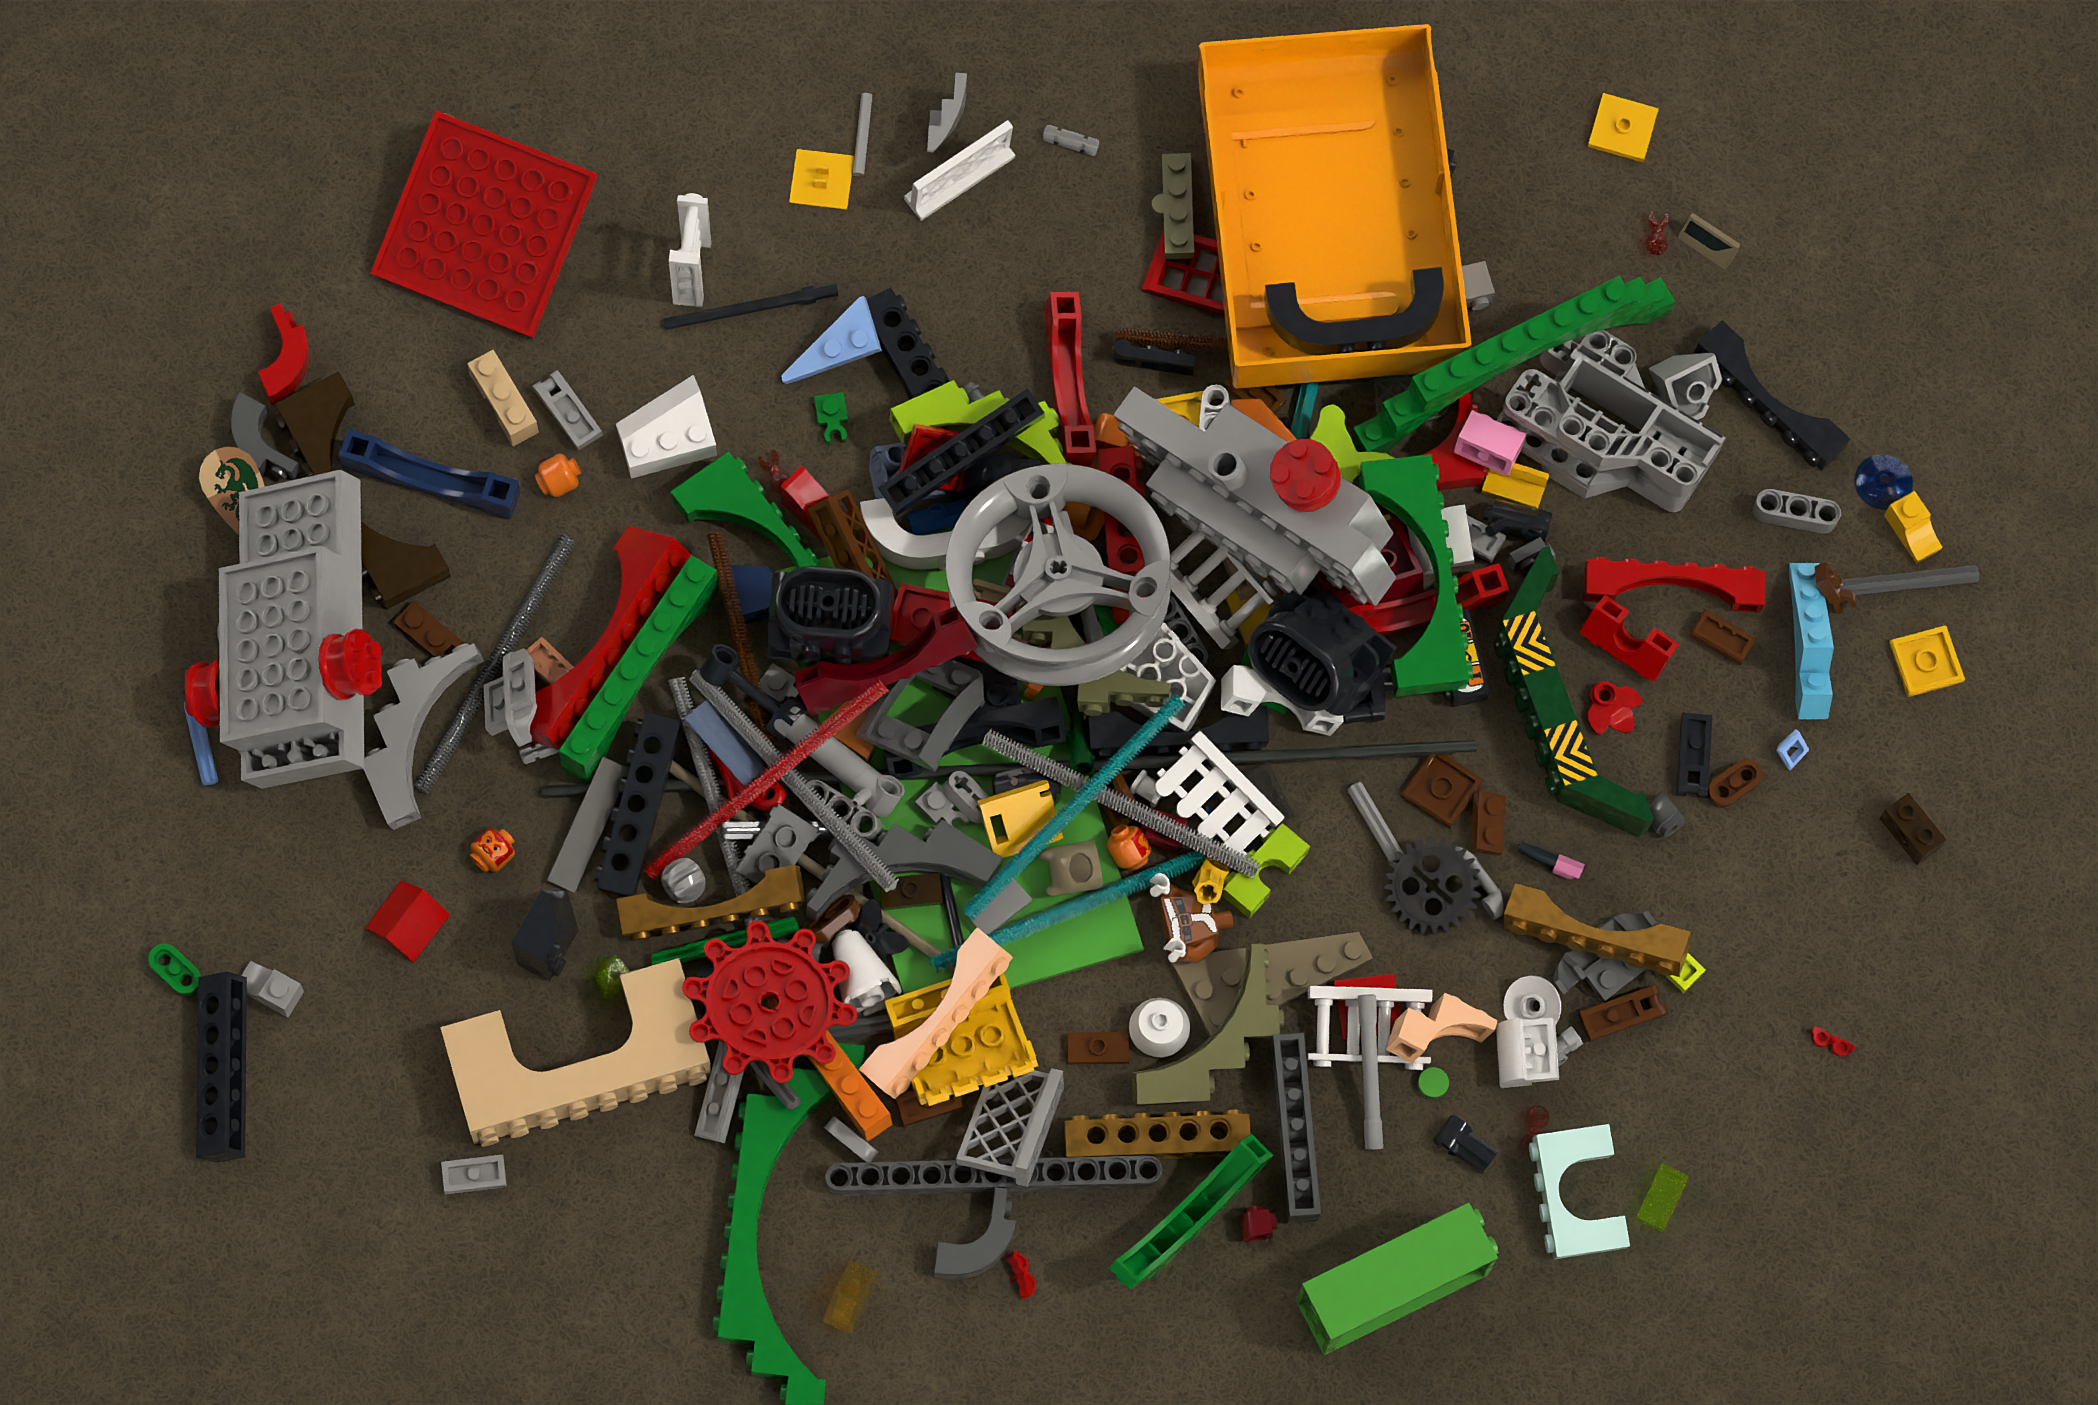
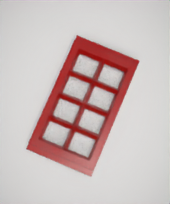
M1163 229L1142 291L1225 315L1217 241L1194 235V259H1172L1170 261V259H1165ZM1169 266L1168 271H1167V274H1166V277H1165V279H1164V276H1165L1167 267Z

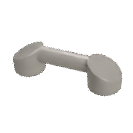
M1456 846L1455 851L1459 852L1463 848ZM1467 851L1464 859L1475 858L1470 868L1480 869V872L1474 875V877L1482 881L1481 886L1488 894V896L1481 900L1482 906L1490 917L1496 920L1504 912L1501 891L1477 861L1476 857Z

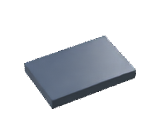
M708 700L704 701L684 718L743 785H748L747 782L750 783V780L752 781L753 778H756V775L758 776L765 769L762 763L763 760H761L758 753L753 750Z

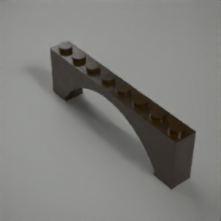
M339 371L275 403L278 414L274 415L281 431L287 429L292 438L288 440V443L295 456L301 454L305 460V463L301 464L307 477L333 471L332 461L336 435L348 408L355 405L353 396ZM361 521L363 579L369 577L374 586L370 588V591L377 604L383 602L385 607L389 609L451 577L449 568L435 543L427 547L396 541L376 532Z

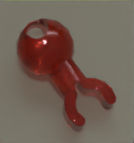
M1650 212L1648 225L1652 229V233L1646 239L1645 247L1649 254L1662 255L1668 248L1667 238L1663 235V230L1667 227L1669 214L1666 213L1663 221L1660 222V225H1657V221L1653 217L1654 212Z
M772 450L773 465L763 461L762 456L758 457L760 467L771 475V489L776 494L781 495V485L790 475L787 472L781 471L778 453Z
M1535 1105L1528 1109L1525 1119L1529 1126L1526 1136L1518 1143L1519 1150L1523 1149L1524 1142L1528 1141L1530 1137L1533 1138L1538 1135L1540 1129L1548 1125L1550 1115L1545 1107ZM1536 1108H1542L1544 1111L1543 1114L1538 1115L1536 1113Z

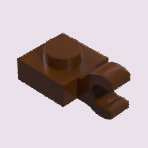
M1826 562L1815 566L1816 585L1829 604H1833L1834 610L1839 614L1843 613L1841 604L1843 601L1849 602L1853 608L1856 607L1855 594L1850 590L1840 588L1843 586L1838 572L1836 570L1832 571Z

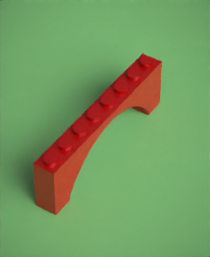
M629 525L626 527L612 549L619 555L622 570L620 596L614 614L604 633L589 653L564 676L535 693L537 709L530 726L532 742L560 750L691 555L674 537Z

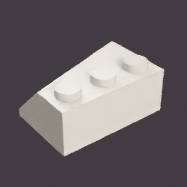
M694 375L616 423L631 478L717 456L715 439Z
M1164 622L1147 648L1137 658L1120 669L1123 672L1146 680L1170 683L1171 696L1175 693L1186 705H1182L1183 709L1179 708L1181 711L1177 710L1178 714L1174 713L1175 717L1171 716L1173 719L1169 718L1170 722L1166 721L1167 725L1163 724L1174 733L1190 731L1216 683L1214 677L1193 653H1190L1179 640V637ZM1133 703V705H1130L1149 718H1152L1161 708L1149 707L1145 703Z

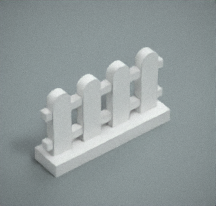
M1199 731L1188 741L1192 747L1188 750L1183 746L1178 751L1182 757L1167 772L1161 768L1156 773L1160 779L1155 783V792L1159 796L1165 797L1174 791L1181 798L1176 805L1178 816L1188 818L1196 813L1202 820L1197 828L1199 835L1200 833L1203 834L1202 837L1206 835L1205 839L1207 837L1211 839L1217 835L1224 842L1223 846L1226 845V849L1230 847V851L1233 848V852L1236 850V854L1240 852V855L1243 853L1244 857L1247 855L1244 849L1258 835L1264 838L1269 833L1265 829L1268 825L1275 827L1285 817ZM1204 760L1213 767L1210 772L1201 764ZM1196 770L1203 779L1187 793L1180 784ZM1226 781L1234 788L1231 793L1223 786ZM1217 791L1224 800L1208 815L1201 806ZM1247 803L1256 810L1253 814L1244 807ZM1239 813L1246 821L1229 836L1222 828Z

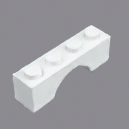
M1233 665L1221 679V710L1249 716L1260 703L1276 702L1289 708L1298 717L1303 730L1331 736L1343 723V715L1336 716L1326 710L1307 711L1295 706L1263 681L1254 669H1250L1247 666Z

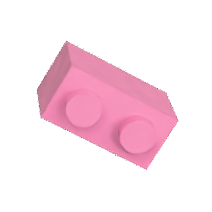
M1472 410L1458 436L1454 453L1508 476L1522 449L1526 434L1513 426L1504 425L1486 414H1480Z

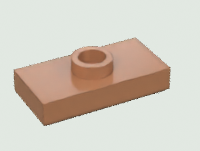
M543 637L539 638L526 650L535 661L534 673L548 686L574 668Z

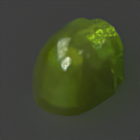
M616 954L611 958L607 956L603 959L594 974L595 986L603 999H609L622 989L620 975L631 972Z

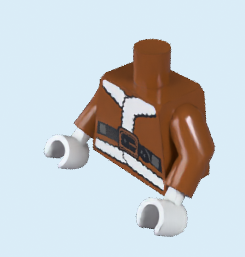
M1158 873L1150 879V883L1155 884L1150 889L1151 895L1157 897L1162 894L1163 896L1160 900V916L1167 942L1164 949L1169 950L1170 954L1168 959L1170 962L1183 960L1199 963L1218 946V931L1233 928L1231 911L1214 913L1212 903L1204 905L1198 902L1195 893L1170 884L1168 877L1162 873Z

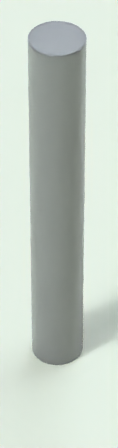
M870 93L861 94L853 176H864L872 105V94Z

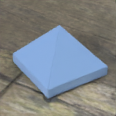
M1795 729L1779 743L1776 751L1785 767L1791 770L1809 751V748L1800 732ZM1797 747L1798 749L1789 757L1787 754L1789 748Z

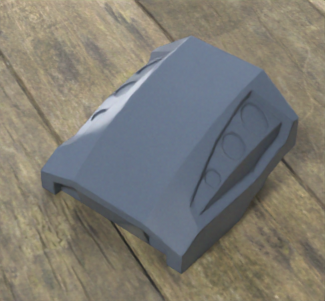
M902 442L875 446L871 450L869 472L877 499L884 498L878 487L898 475L908 443L902 444ZM937 489L922 500L943 497L945 491Z

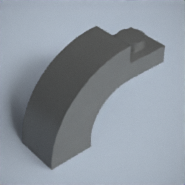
M239 392L231 415L232 434L237 448L250 454L256 462L262 477L268 468H271L269 471L275 477L281 480H285L286 477L295 480L300 473L298 462L270 448L261 439L262 425L268 416L266 406Z

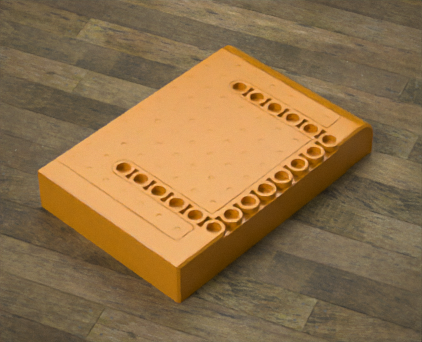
M1423 24L1201 43L1198 52L1199 90L1232 385L1235 389L1417 374L1470 349L1472 343L1438 77L1432 52L1431 26ZM1442 267L1444 288L1438 316L1424 336L1402 348L1318 356L1307 354L1283 341L1271 326L1266 313L1264 301L1265 285L1295 282L1299 307L1305 315L1315 321L1331 323L1395 316L1405 311L1413 301L1410 285L1412 270Z

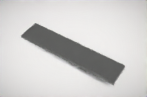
M605 757L601 758L546 881L575 893L617 800L621 779L623 776L627 777L629 768Z

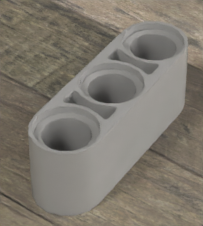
M1774 489L1761 491L1752 507L1753 515L1758 521L1816 533L1831 532L1841 517V509L1834 501ZM1761 503H1770L1773 506L1774 510H1765L1761 506ZM1796 507L1800 509L1803 515H1793L1790 508ZM1819 514H1828L1831 516L1832 521L1826 522L1822 520Z
M809 781L808 786L812 785L810 789L814 787L812 792L824 790V800L822 803L824 801H827L825 805L829 803L828 807H832L830 810L834 809L832 813L837 812L834 816L838 814L841 806H849L848 813L840 819V821L844 820L843 823L846 822L845 826L849 825L848 828H852V831L854 830L855 833L869 842L877 841L884 831V824L876 815L861 805L857 808L853 807L851 799L822 781ZM868 820H873L872 829L867 833H863V824Z

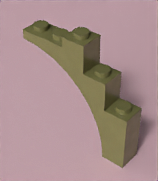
M1043 614L1023 625L1024 640L1034 645H1045L1047 642H1052L1051 649H1066L1086 645L1073 628L1068 616L1056 617ZM1119 669L1098 680L1079 684L1078 708L1079 712H1084L1086 715L1099 716L1102 713H1109L1110 702H1115V704L1120 706L1145 703L1149 707H1162L1166 701L1168 702V699H1171L1170 683L1146 680Z
M1246 944L1245 969L1239 992L1228 1015L1207 1040L1197 1049L1177 1061L1155 1069L1131 1072L1132 1102L1134 1104L1210 1101V1093H1214L1215 1083L1213 1075H1209V1070L1245 1068V1061H1249L1248 1042H1244V1037L1280 1034V1028H1284L1283 1010H1279V1004L1266 1003V998L1271 996L1270 981L1265 980V968L1269 967L1268 949H1264V944Z

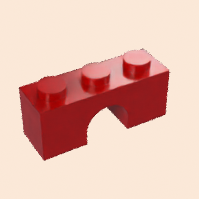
M1604 595L1592 610L1579 633L1586 637L1590 643L1598 645L1610 653L1613 658L1634 669L1640 676L1654 682L1668 664L1679 643L1656 628L1645 639L1632 637L1626 631L1624 625L1625 618L1630 611Z

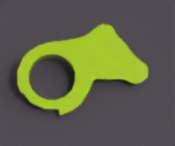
M1334 404L1328 405L1320 411L1317 426L1309 439L1322 443L1332 453L1333 458L1338 463L1341 477L1350 483H1353V480L1357 477L1361 462L1394 458L1386 453L1356 451L1344 424V412ZM1390 515L1383 516L1385 520L1390 519Z

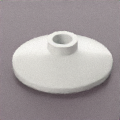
M1526 976L1516 980L1507 990L1504 998V1013L1508 1020L1516 1018L1532 1020L1553 1017L1556 1025L1561 1014V1000L1556 988L1549 981L1538 976ZM1535 1000L1539 1001L1540 1003L1539 1011H1535L1533 1009V1003Z

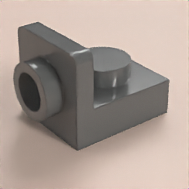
M1541 537L1511 552L1507 563L1512 571L1520 567L1525 571L1532 567L1542 548L1549 546L1554 560L1556 555L1551 545L1545 544Z

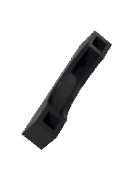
M1723 320L1698 342L1694 351L1696 354H1715L1722 377L1721 383L1727 388L1732 387L1739 393L1741 402L1749 408L1753 406L1760 413L1761 420L1768 427L1772 428L1774 426L1782 433L1783 441L1790 447L1796 446L1803 453L1804 460L1810 466H1817L1824 470L1847 447L1850 438L1830 419L1799 413L1783 405L1769 394L1758 381L1750 367L1745 353L1744 340Z
M1053 696L972 714L942 757L962 748L983 744L984 737L990 729H992L991 734L995 731V735L997 732L999 733L998 737L1000 734H1002L1001 738L1006 736L1005 740L1008 737V742L1012 739V743L1016 741L1015 743L1018 742L1019 744L1036 748L1067 742L1064 719L1057 697ZM938 722L915 728L931 734ZM882 749L888 775L896 779L919 775L926 769Z
M1257 706L1249 716L1231 712L1227 717L1215 724L1196 731L1182 733L1155 732L1157 736L1153 735L1154 739L1150 737L1152 741L1147 740L1149 744L1145 743L1146 747L1142 746L1144 749L1140 748L1141 752L1137 751L1138 755H1134L1135 757L1143 756V753H1155V756L1173 755V752H1178L1183 746L1189 750L1192 745L1188 741L1199 731L1220 752H1232L1233 749H1244V751L1262 750L1270 741L1267 706ZM1119 712L1102 713L1099 716L1087 715L1084 720L1089 750L1092 755H1095V758H1112L1113 754L1117 753L1121 747L1123 748V745L1129 739L1131 740V737H1134V734L1139 729H1142L1141 725L1129 720Z

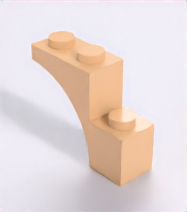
M1444 993L1432 1005L1428 1018L1423 1013L1410 1008L1395 1020L1386 1050L1413 1063L1425 1052L1429 1042L1439 1037L1450 1035L1463 1036L1482 1043L1495 1030L1498 1020L1488 1016L1486 1012L1462 1002L1458 997Z

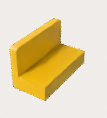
M1514 463L1508 476L1489 468L1481 493L1514 504L1538 508L1549 474Z

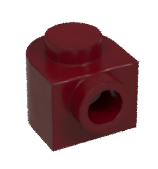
M1251 1206L1244 1208L1243 1214L1238 1216L1243 1242L1272 1239L1273 1229H1278L1275 1210L1269 1211L1268 1208L1261 1209V1206Z

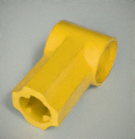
M1210 856L1206 857L1192 881L1198 902L1204 905L1218 902L1222 895L1224 880L1230 872V867L1227 864L1224 865V862L1220 863V861L1218 862L1217 859L1214 860Z

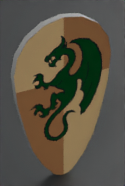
M227 446L216 449L206 456L200 467L199 480L202 490L211 505L239 535V492L265 487L259 468L250 454L240 448Z

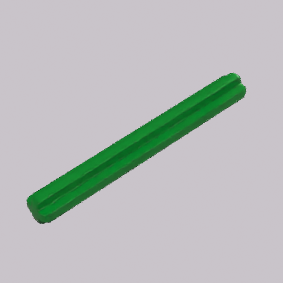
M795 917L766 923L770 929L772 939L794 934L799 930ZM747 929L653 953L651 955L652 965L679 958L680 963L706 957L704 953L705 944L711 939H720L731 948H741L748 939Z

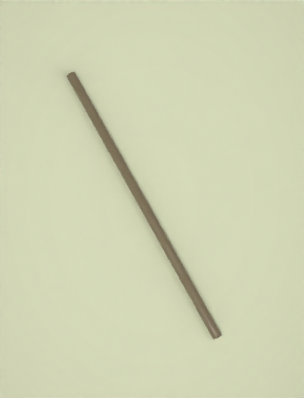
M672 761L669 773L687 783L694 791L706 798L700 779ZM720 796V797H719V798H723V800H721V802H724V801H725L726 803H728L727 800H726V798H725L724 796ZM739 810V813L736 812V815L732 817L737 821H757L743 810ZM803 853L797 864L824 882L821 878L826 869ZM851 889L844 894L854 895L861 909L869 901V899L855 889ZM881 909L883 917L881 923H887L891 931L903 935L912 946L929 958L941 954V950ZM956 962L955 966L952 963V968L950 965H948V969L945 966V969L954 975Z

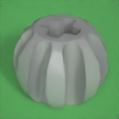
M679 858L671 861L670 864L665 866L661 876V882L666 893L677 903H689L696 900L703 893L706 885L702 870L689 858Z

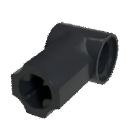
M1450 1115L1433 1138V1142L1437 1146L1441 1144L1449 1150V1155H1457L1483 1174L1498 1151L1472 1133V1128L1466 1122L1455 1115Z

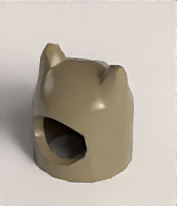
M1094 840L1049 848L1040 853V858L1048 861L1052 884L1046 889L1048 895H1067L1103 887L1101 866Z

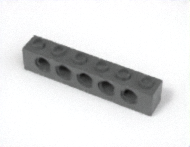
M1304 1033L1273 1035L1271 1052L1287 1223L1314 1222L1319 1220L1321 1209Z

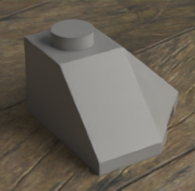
M1713 353L1676 355L1648 368L1654 389L1659 398L1696 420L1705 416L1709 408L1707 402L1713 390H1717L1722 381L1716 356Z

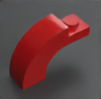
M281 303L270 307L283 341L281 353L272 365L258 371L271 406L287 398L297 389L306 374L310 356L308 339L303 324L296 326L291 311L285 313Z

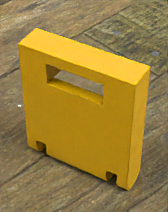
M1047 780L1035 782L977 801L992 852L1002 858L1019 853L1022 847L1024 848V845H1027V842L1030 839L1032 840V837H1035V834L1038 831L1040 832V829H1043V826H1046V823L1049 820L1051 821V818H1054L1057 812L1051 792L1039 793L1050 788ZM1001 814L1007 838L1005 835L995 838L990 817ZM1060 830L1061 833L1057 832L1058 836L1054 835L1055 839L1052 838L1053 841L1049 840V842L1052 843L1063 839L1062 831Z

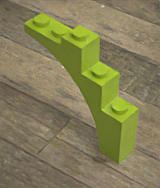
M953 380L891 408L889 421L902 444H906L909 441L914 424L963 432L1008 402L1009 399H1004L999 390L969 404L967 393L962 387L958 388ZM1042 401L1038 404L1044 411L1045 418L1005 445L1016 449L1029 459L1041 460V465L1071 464L1070 462L1066 463L1062 456L1063 449L1059 440L1053 438L1056 437L1058 424H1060L1058 415L1053 408L1049 409L1046 402Z

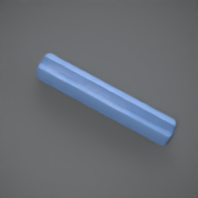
M185 709L201 782L204 786L213 785L218 782V776L207 729L199 724L193 716L188 715Z

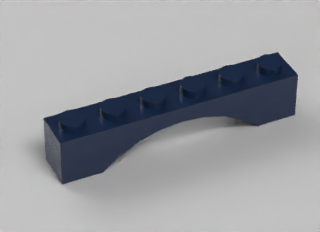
M348 429L339 453L342 468L508 519L512 518L521 493L518 480L492 472L469 471L438 464L402 451L377 437Z

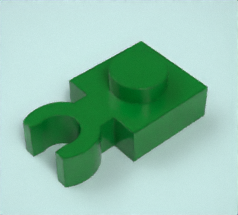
M844 393L814 396L818 425H827L824 433L826 444L831 445L830 435L832 433H839L842 443L846 442V430L840 425V423L848 422Z

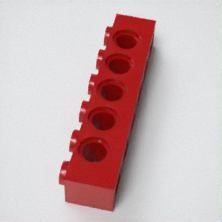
M1132 446L1098 449L1100 471L1106 472L1118 479L1121 477L1129 478L1125 483L1130 485L1145 499L1144 482L1138 483V474L1143 473L1141 456L1135 455V450ZM1104 512L1109 568L1123 574L1136 576L1145 567L1141 548L1133 535L1122 537L1121 534L1129 530L1116 518ZM1128 558L1137 559L1133 564L1123 563ZM1111 587L1112 590L1129 594V591ZM1112 606L1115 624L1124 623L1130 616L1129 610Z

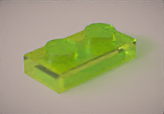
M1661 1163L1635 1220L1663 1233L1689 1176Z

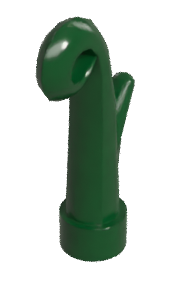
M1076 702L1071 713L1070 733L1065 729L1066 744L1070 752V771L1073 769V773L1077 771L1076 775L1080 773V776L1083 774V777L1094 772V758L1090 753L1084 722L1085 713L1079 712L1078 702Z

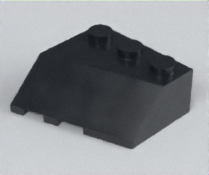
M556 888L553 891L551 889L542 890L512 941L517 965L549 982L553 975L558 977L566 964V960L563 957L579 931L567 890L563 888Z

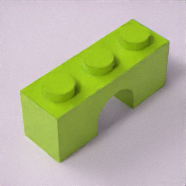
M1283 823L1277 830L1272 827L1268 831L1269 833L1261 840L1264 844L1257 852L1252 849L1247 854L1246 859L1250 857V860L1254 859L1253 863L1255 860H1257V863L1260 862V867L1253 879L1251 876L1244 875V872L1241 873L1240 870L1238 873L1232 871L1224 880L1223 886L1225 888L1223 889L1222 896L1249 919L1269 898L1271 892L1261 882L1259 872L1267 866H1276L1289 875L1308 854L1310 846Z

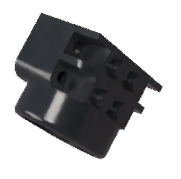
M805 566L791 572L774 573L768 618V658L803 660V663L807 665L825 661L851 666V664L871 662L889 656L894 608L893 583L883 579H873L858 570Z
M1312 580L1301 596L1293 590L1289 594L1285 592L1281 596L1277 605L1270 609L1262 624L1252 632L1248 643V655L1257 675L1295 706L1307 711L1326 710L1330 714L1342 716L1366 699L1397 647L1368 625L1361 616L1354 614L1338 598L1330 595Z

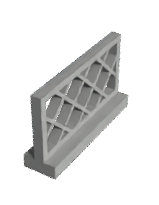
M1051 1068L1049 1074L1034 1070L1015 1078L1013 1075H1010L1013 1080L1001 1086L998 1084L988 1087L983 1086L958 1152L956 1164L1016 1178V1184L1028 1187L1064 1089L1062 1070ZM1031 1080L1042 1082L1041 1087L1031 1093H1028L1023 1085ZM1018 1087L1023 1096L1009 1102L1004 1093ZM999 1096L1004 1105L990 1111L986 1101ZM1028 1102L1032 1112L1019 1118L1014 1108ZM1009 1111L1014 1121L1000 1127L994 1117ZM990 1120L995 1129L980 1135L976 1129L977 1125ZM1019 1127L1023 1136L1010 1143L1005 1133ZM1000 1136L1005 1145L991 1151L985 1142ZM981 1145L986 1153L978 1158L966 1156L969 1149ZM1010 1152L1014 1161L1012 1166L998 1163L996 1157Z

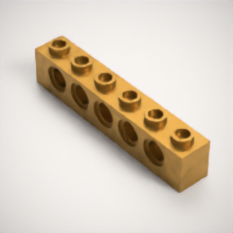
M1226 1110L1223 1112V1115H1211L1210 1111L1193 1112V1116H1181L1179 1112H1166L1162 1114V1117H1150L1148 1113H1136L1131 1115L1132 1118L1119 1119V1115L1107 1114L1102 1115L1101 1119L1089 1120L1088 1116L1078 1115L1072 1116L1070 1121L1064 1122L1065 1158L1153 1156L1156 1159L1226 1157L1240 1141L1250 1135L1249 1114H1242L1241 1110ZM1214 1127H1221L1226 1131L1227 1136L1221 1140L1212 1137L1210 1130ZM1184 1128H1190L1195 1132L1196 1138L1186 1141L1181 1138L1179 1132ZM1159 1129L1165 1134L1166 1138L1161 1142H1155L1150 1139L1149 1132ZM1127 1130L1133 1133L1135 1139L1130 1143H1124L1120 1141L1118 1134L1121 1131ZM1091 1132H1099L1103 1135L1104 1141L1100 1144H1092L1087 1136Z

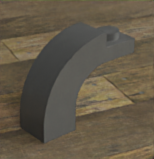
M995 1187L991 1222L982 1237L968 1244L938 1242L934 1278L953 1280L970 1278L987 1271L1003 1257L1012 1242L1016 1226L1015 1220L1004 1219V1216H1011L1013 1199L1007 1198L1008 1189Z

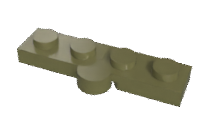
M1191 153L1162 154L1163 194L1155 196L1152 200V212L1155 217L1164 220L1165 259H1194Z

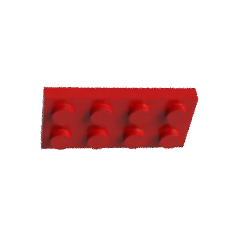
M901 583L893 609L890 643L906 646L913 641L927 626L933 615L951 608L949 592ZM976 598L978 602L988 603L992 606L998 604V602ZM1016 608L1006 615L1008 619L1016 613ZM973 650L966 655L958 656L985 662Z

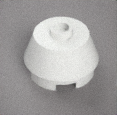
M1153 998L1141 1003L1134 1010L1129 1022V1032L1133 1043L1143 1053L1153 1057H1167L1178 1052L1187 1042L1190 1034V1022L1186 1012L1176 1002L1166 998Z

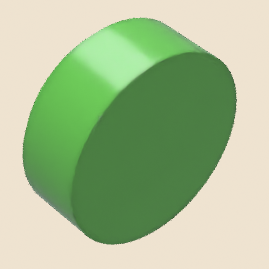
M1436 1067L1427 1068L1418 1079L1420 1093L1429 1099L1442 1097L1449 1087L1447 1074Z

